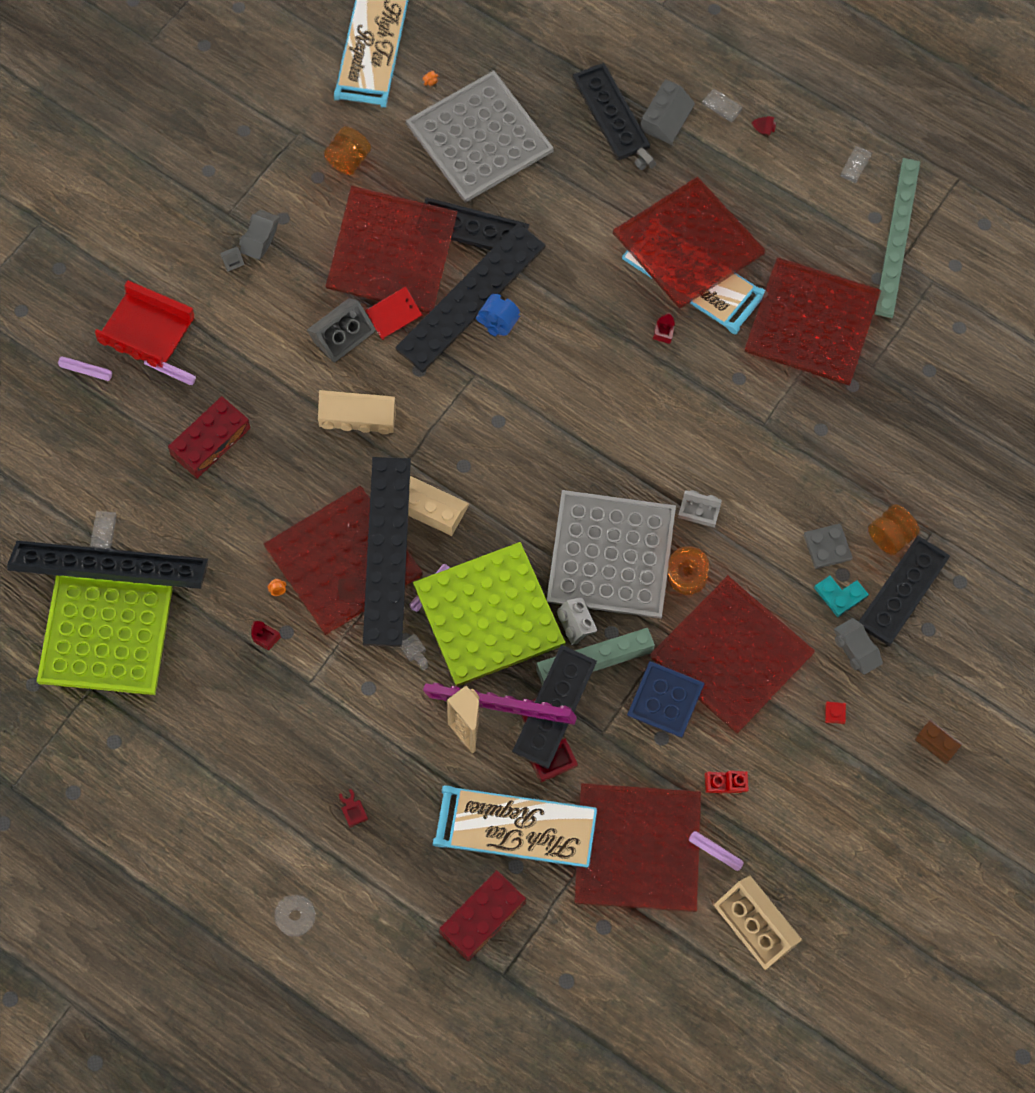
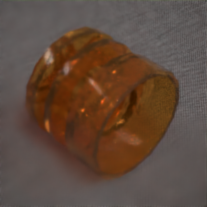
M345 126L338 131L334 140L329 143L323 152L324 157L332 167L343 174L353 175L361 165V161L370 153L371 145L361 133Z
M893 504L888 510L883 512L882 516L877 517L869 524L868 532L881 550L889 555H896L906 546V543H910L920 534V528L914 517L906 509Z
M692 546L677 549L671 555L668 562V581L671 587L678 593L693 595L700 592L706 586L709 561L705 553Z

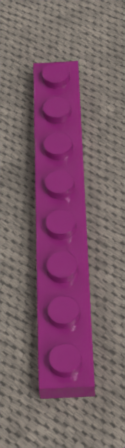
M425 683L423 689L429 698L447 701L461 690V688L456 686L449 688L439 683H433V685ZM475 690L479 696V707L575 725L577 717L572 709L567 706H560L559 708L546 702L537 704L529 699L520 701L511 696L498 697L494 693L487 692V694H482Z

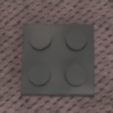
M841 523L804 532L803 536L815 569L852 560L853 557Z

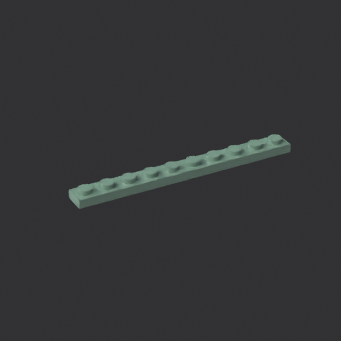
M903 158L901 162L875 315L893 318L920 161Z

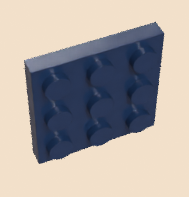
M649 661L627 716L683 738L705 683Z

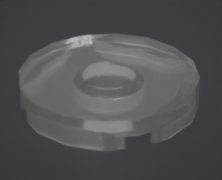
M301 895L285 897L278 903L275 909L276 925L282 933L288 936L298 937L306 934L315 922L316 913L313 904ZM294 910L301 913V917L296 921L289 918L290 913Z

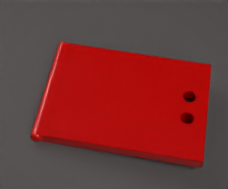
M406 286L365 310L382 340L422 316L420 309Z

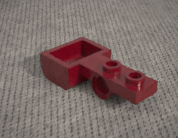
M521 715V717H522V719H523V721H524V723H525L526 720H527V718H528V716ZM566 738L561 740L549 769L531 762L540 782L578 767V763Z

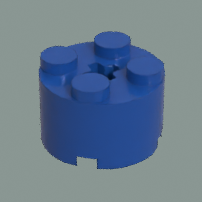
M499 294L490 295L476 316V320L488 328V332L493 336L498 334L508 335L520 318L519 308L511 300L501 299Z

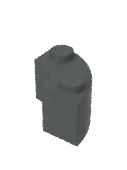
M263 210L252 214L250 227L239 242V246H241L240 253L260 260L273 240L280 216Z
M852 618L834 628L836 634L835 642L839 647H842L850 659V664L854 670H859L865 675L883 664L879 648L870 640L864 626L857 620Z

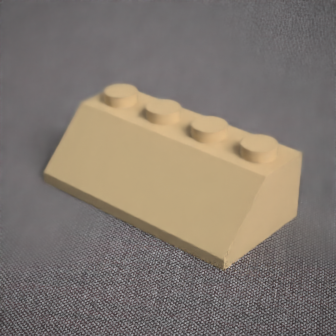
M319 390V427L324 429L340 428L344 431L360 430L365 433L370 431L381 434L394 433L396 417L395 397Z
M410 476L408 516L452 536L469 503Z
M465 686L447 700L448 725L470 752L474 753L479 725V696L475 690H470Z
M751 876L739 881L714 904V907L765 970L802 941L800 936Z

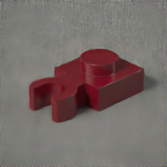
M349 789L351 796L348 799L343 798L342 793L339 794L340 801L346 805L341 809L349 828L368 820L361 801L354 802L355 795L352 789Z

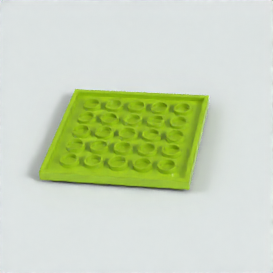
M521 542L413 582L415 591L456 687L557 649L561 644L565 645L564 638Z
M56 576L36 682L44 685L156 695L173 587Z

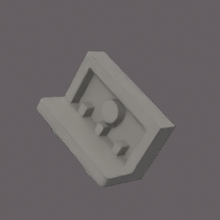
M694 490L685 491L678 518L715 528L722 500L713 495H702Z
M583 598L567 600L556 611L571 645L578 644L586 635L597 631Z

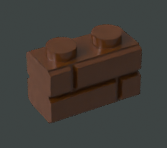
M931 719L915 738L918 743L945 764L950 761L962 745V743L957 739H953V736Z

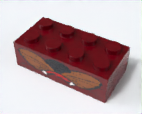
M221 396L168 445L170 455L198 479L251 429L249 419Z
M496 870L439 928V934L469 962L526 904V898Z

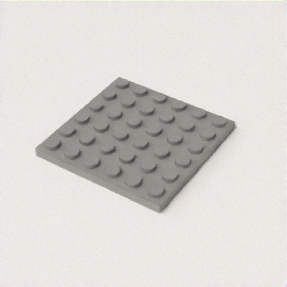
M495 71L490 72L406 120V125L465 203L549 155L554 150Z
M562 490L547 602L563 605L567 600L583 598L587 609L661 619L676 505Z

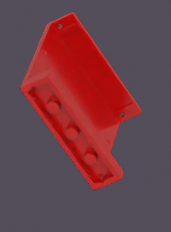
M128 280L124 285L126 294L102 331L95 330L97 341L104 346L113 347L120 353L125 352L136 360H145L152 367L159 366L163 368V362L167 363L194 320L193 308Z

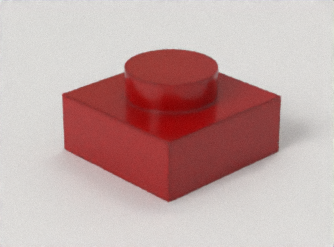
M826 701L825 723L845 724L846 703Z

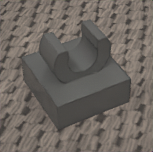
M642 147L637 151L640 158L635 161V164L641 171L647 165L651 169L657 165L655 160Z
M237 246L220 253L227 271L244 265Z

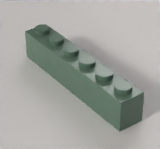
M645 628L575 651L597 660L593 670L597 671L653 653L655 645L649 629ZM555 657L537 662L536 671L541 685H543Z

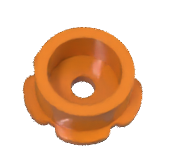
M434 71L427 73L422 78L425 86L429 85L431 87L438 82L437 78L439 75Z
M274 579L267 588L271 595L280 596L286 591V582Z

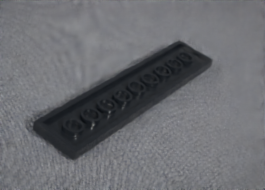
M517 223L395 347V350L423 373L476 319L478 312L489 296L492 294L500 295L545 249V244L520 223Z
M372 457L363 646L402 647L411 458Z
M17 540L7 563L8 571L201 589L208 567V558Z

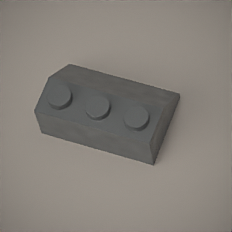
M665 79L642 117V131L672 145L695 106V102L680 85Z
M351 298L345 300L307 329L316 346L333 363L376 331L359 301Z

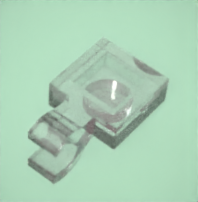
M414 634L404 640L402 647L399 648L409 662L415 659L422 671L428 668V661L423 656L426 649L417 636Z

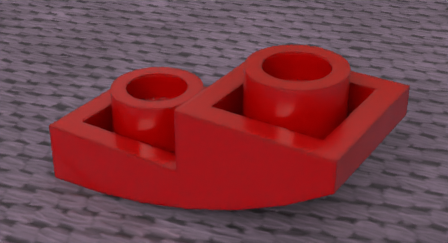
M707 771L705 773L706 793L748 792V772L728 771L724 773Z

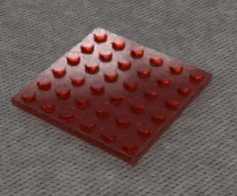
M698 176L613 229V235L679 309L765 254V249Z
M351 185L326 288L382 301L406 286L420 311L430 313L435 307L457 211Z
M777 257L744 352L850 386L881 290Z
M361 485L263 544L325 635L365 610L370 498ZM408 551L405 586L423 575L422 570Z
M727 575L650 654V657L661 666L704 682L705 685L698 700L738 734L810 659L815 650Z
M581 783L580 806L597 808L589 867L576 866L574 904L697 912L699 847L690 842L689 838L695 831L700 833L701 792Z

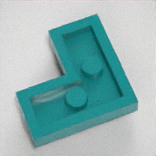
M831 575L814 587L837 618L869 596L858 580L842 590Z

